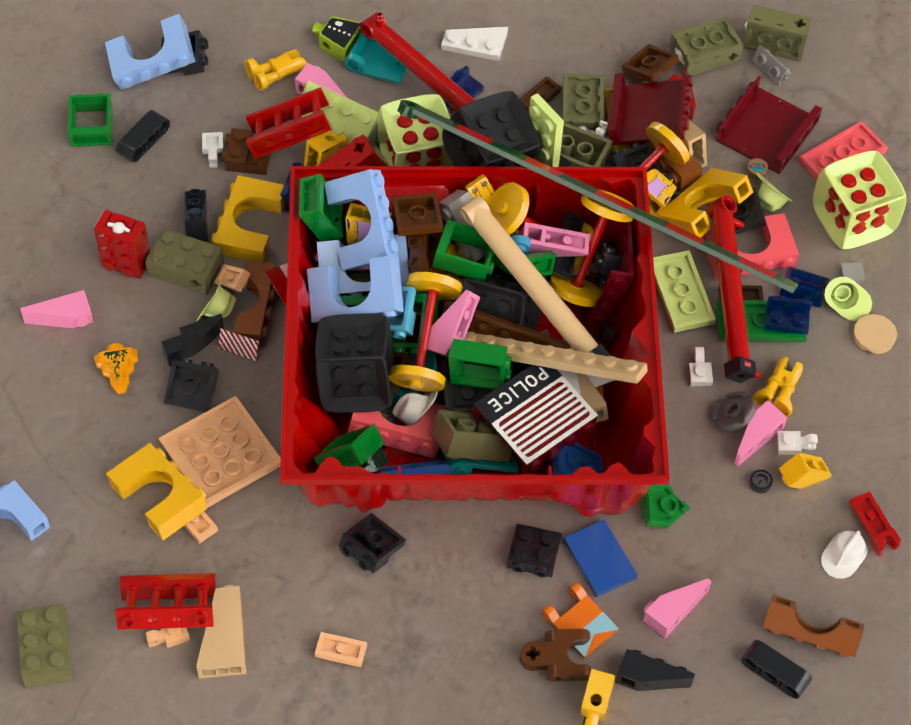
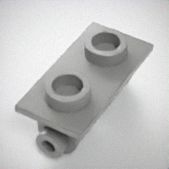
M759 45L751 61L775 84L779 85L783 78L788 79L791 76L790 69L780 63L768 49Z

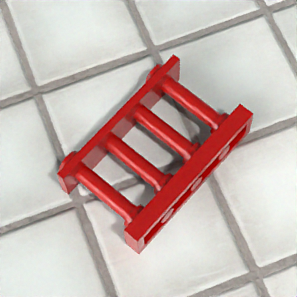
M321 87L245 116L253 133H256L255 136L246 139V143L255 159L332 130L324 110H321V108L329 106V102ZM310 112H313V114H310V115H307V116H305V117H302V115H305V114H308V113H310ZM294 119V121L283 125L284 122ZM273 126L275 127V128H273V129H271V130H268V131H265V132H264V130H266V129H268V128H271V127H273Z
M215 573L120 576L121 600H126V606L115 609L117 630L214 627L213 606L207 605V598L214 597L216 589ZM184 598H198L197 605L183 606ZM150 599L149 607H135L136 600ZM160 599H174L173 606H159Z

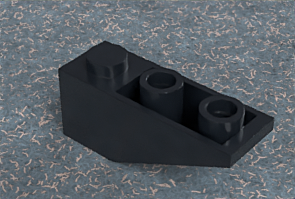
M191 189L185 191L184 221L186 236L204 242L208 241L206 190Z
M627 649L615 683L636 691L688 688L692 685L695 673L682 666L670 665L661 658L654 659L648 657L639 650Z

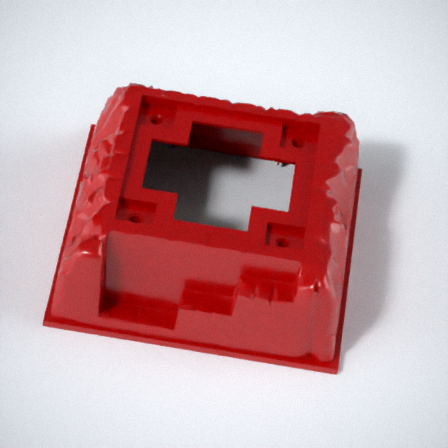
M291 166L280 485H299V488L309 502L319 508L332 503L336 505L343 504L347 508L355 506L362 513L373 508H381L387 500L400 501L406 499L421 501L427 498L430 501H465L469 498H474L476 500L496 501L502 498L506 501L515 499L520 501L526 499L546 501L551 499L570 505L585 517H592L596 514H623L630 506L635 505L641 496H645L652 485H669L670 476L651 226L634 218L632 220L634 278L610 321L615 327L613 340L609 345H602L615 358L647 363L648 371L637 384L614 380L601 385L604 388L609 419L597 422L595 429L591 433L581 435L576 441L602 456L603 473H597L591 467H580L571 475H553L552 459L548 458L536 471L532 472L530 470L528 473L523 474V465L515 454L519 468L518 473L473 468L472 474L466 475L401 474V466H398L397 474H376L375 469L379 467L443 460L445 462L444 458H425L423 455L385 445L379 448L384 451L375 452L360 466H342L334 457L325 458L322 464L318 466L314 457L337 437L347 434L351 414L325 411L321 406L315 357L318 324L311 321L307 269L317 267L318 262L314 260V257L318 252L317 242L321 241L299 217L301 178L321 174L328 182L369 169L381 170L385 181V194L389 200L388 209L389 212H392L391 219L394 224V235H398L394 221L392 197L437 193L438 202H440L458 189L467 191L465 186L482 174L486 176L494 192L504 184L512 182L525 188L529 194V207L526 216L544 226L560 228L563 212L569 211L583 218L584 222L592 226L594 230L600 215L590 211L582 204L581 198L583 194L526 167ZM552 167L596 189L618 195L635 207L650 214L647 167ZM360 200L343 204V218H346L351 203L362 206L366 205ZM442 218L443 231H444V228H445V225H446L447 222ZM521 224V225L516 229L519 234H520V232H521V230H522L524 224ZM443 232L431 234L440 240ZM451 240V244L458 246L456 241ZM589 270V275L585 276V280L596 285V273ZM562 299L597 344L600 345L597 339L600 326L586 323L593 307L576 305ZM541 312L536 331L541 332L547 329L551 337L565 340L544 313ZM393 419V424L407 426L399 419Z

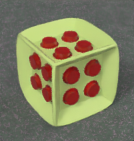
M440 95L414 96L392 101L380 107L378 112V139L381 153L389 166H453L443 144V128L420 117L418 119L406 118L397 111L401 100H410L450 119L446 105Z
M878 151L862 152L829 164L820 172L813 193L815 212L833 242L840 249L859 247L891 234L897 229L901 221L907 201L906 193L900 180L886 159Z

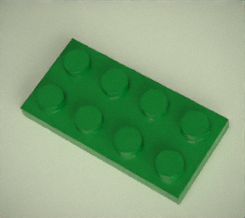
M717 300L718 341H726L722 302ZM743 300L748 341H806L803 301Z

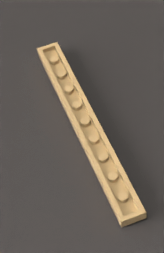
M467 332L464 339L507 346L508 356H511L514 362L637 384L648 371L647 363L574 351L573 349H562L551 345H539L533 342H522L474 332Z

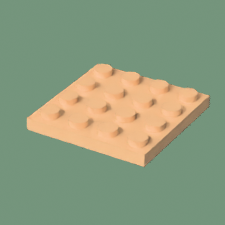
M237 396L230 398L158 438L160 445L171 461L176 463L182 475L187 474L192 480L193 486L195 488L200 487L207 497L205 499L207 508L274 471L281 465L280 456Z

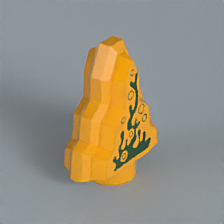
M119 343L110 344L107 346L106 351L99 352L94 356L97 368L102 370L103 376L110 379V384L117 394H124L130 384L129 375L134 372V364L138 362V350L132 347L124 348Z

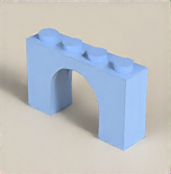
M180 14L161 20L165 38L164 45L155 56L149 59H134L131 46L124 35L105 42L112 77L120 90L130 88L195 62L187 26Z
M369 169L324 182L328 205H341L360 200L366 205L371 216L369 233L362 241L337 248L342 270H355L370 266L369 259L384 256L399 258L398 244L393 233L394 224L389 214V200L385 194V181L381 170Z
M394 235L395 241L398 244L401 286H406L407 277L411 274L408 267V260L410 258L407 247L408 236ZM340 240L317 242L319 267L330 266L337 268L340 296H363L364 293L370 292L371 281H353L346 271L341 269L337 249L343 247Z
M384 256L369 259L371 289L365 301L355 307H348L340 297L337 268L322 266L307 269L312 323L318 324L322 318L332 315L374 313L385 315L387 318H394L396 313L404 312L399 258Z
M15 480L0 488V519H8L16 523L31 541L50 528L46 515Z

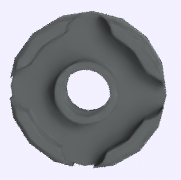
M740 391L727 394V398L720 399L713 408L712 418L716 426L723 431H734L744 427L755 414L756 405L753 399L746 392ZM736 408H737V410H736L734 413H731V414H730V412H731L733 409H736Z

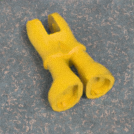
M297 49L268 59V62L258 64L253 58L244 61L250 81H254L256 89L260 92L268 89L269 85L280 81L285 76L301 71L307 64L306 60L300 57V52Z
M783 356L777 362L772 376L767 379V385L756 391L752 399L756 406L758 404L763 405L766 401L772 403L775 392H778L779 395L776 397L773 405L788 418L793 409L790 397L794 393L795 385L802 374L803 364L796 362L792 372L785 370L789 358Z

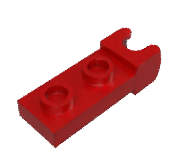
M869 491L850 499L849 505L869 537L870 544L876 554L882 556L883 550L886 547L885 544H888L892 550H897L901 544V539L895 529L890 526L871 492Z

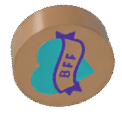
M755 158L749 161L747 174L751 178L760 179L756 173L763 177L767 175L768 164L764 160Z

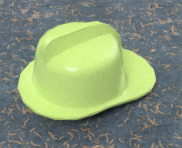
M756 173L762 180L758 191L761 207L769 212L779 210L787 201L792 202L791 199L783 195L766 178Z
M848 277L834 278L825 288L824 296L826 302L844 318L857 321L861 317L868 315L871 311L872 300L870 295L854 280Z
M221 281L216 293L196 322L201 321L204 316L213 317L221 314L225 318L231 313L236 298L220 286Z

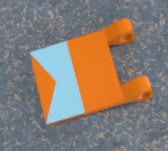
M575 583L571 586L569 593L579 602L561 617H559L551 605H548L543 609L542 616L557 630H589L591 633L590 640L584 645L573 646L585 659L618 632L619 628L586 594L583 587L579 583Z

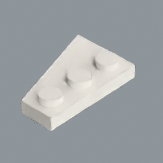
M508 27L446 30L441 50L499 61L508 34Z

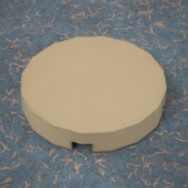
M869 314L861 317L856 322L853 338L860 349L870 351L871 354H883L894 346L897 339V330L888 318L882 315Z

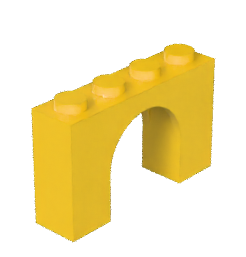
M711 168L664 207L658 218L698 237H702L711 229V225L706 212L697 208L725 194L730 195L736 204L742 203L753 193L748 176Z
M238 175L235 183H232L230 186V197L224 202V214L219 216L217 233H213L211 244L222 247L223 256L245 261L265 262L270 248L269 235L246 231L240 228L235 221L242 213L253 209L282 214L287 199L286 185Z
M148 443L106 473L111 488L123 500L144 485L152 482H165L173 486L171 493L165 500L145 513L149 527L162 540H165L207 509L205 502L207 497L200 487L195 488L190 477L187 474L182 475L174 461L169 462L162 449H156L151 443Z

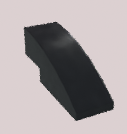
M219 314L180 327L181 335L161 341L163 353L169 367L172 366L173 360L179 361L180 358L188 359L216 339L220 334V329H224L222 315Z

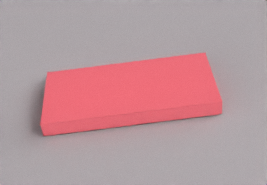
M860 121L800 155L798 162L817 181L822 169L833 162L866 151H878L882 155L887 152L888 147Z

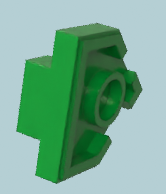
M652 485L649 487L647 494L641 499L642 520H645L646 526L667 529L683 516L690 507L673 493L674 490L669 485Z

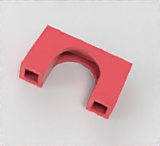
M785 213L764 216L766 225L762 226L761 229L768 247L767 249L757 254H746L738 250L739 256L769 270L789 269L796 266L799 256ZM711 225V229L701 238L715 244L713 225ZM706 253L713 278L719 279L717 257ZM740 269V275L746 276L751 274Z
M433 403L418 422L410 426L393 424L386 420L379 411L351 413L347 433L375 423L385 446L435 459L439 445L431 432L438 410H446V407Z

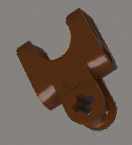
M587 629L546 631L545 642H529L524 645L521 651V664L529 671L547 670V680L552 682L589 680L592 668L586 664L572 662L567 652L573 646L586 644L591 638V633ZM530 653H534L536 660H531Z

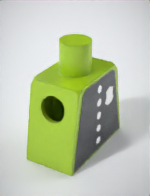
M333 16L326 25L316 22L312 33L319 35V47L344 62L361 33L360 22Z

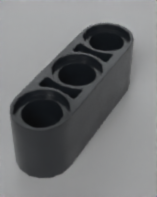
M150 110L119 140L116 151L132 162H137L168 131L170 120L154 110Z
M754 640L741 658V662L745 667L794 699H799L812 681L811 675L805 669L760 640Z

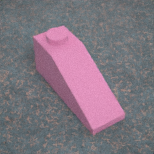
M307 63L295 78V88L299 94L303 93L309 80L346 97L326 71L318 66Z
M528 222L524 223L520 235L531 239L529 254L552 251L557 254L556 257L588 255L590 234Z
M84 290L20 308L25 324L73 329L93 323L91 309Z
M465 290L433 324L427 350L449 358L453 339H465L480 299L478 295Z
M766 401L763 405L758 404L756 406L755 414L748 423L736 455L734 465L737 467L775 437L778 431L784 429L787 417L771 402Z
M707 578L660 595L655 602L651 600L643 610L645 612L643 622L663 638H666L708 593L711 580Z

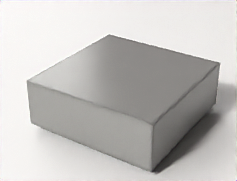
M862 262L841 263L840 272L842 277H848L857 284L865 283L866 279Z

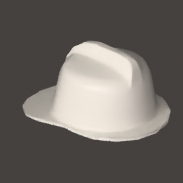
M438 391L425 392L423 395L417 393L403 395L396 403L393 415L407 426L416 424L431 407Z
M860 531L838 533L826 547L821 557V565L829 576L839 579L850 577L865 559L868 550L865 541L860 535Z

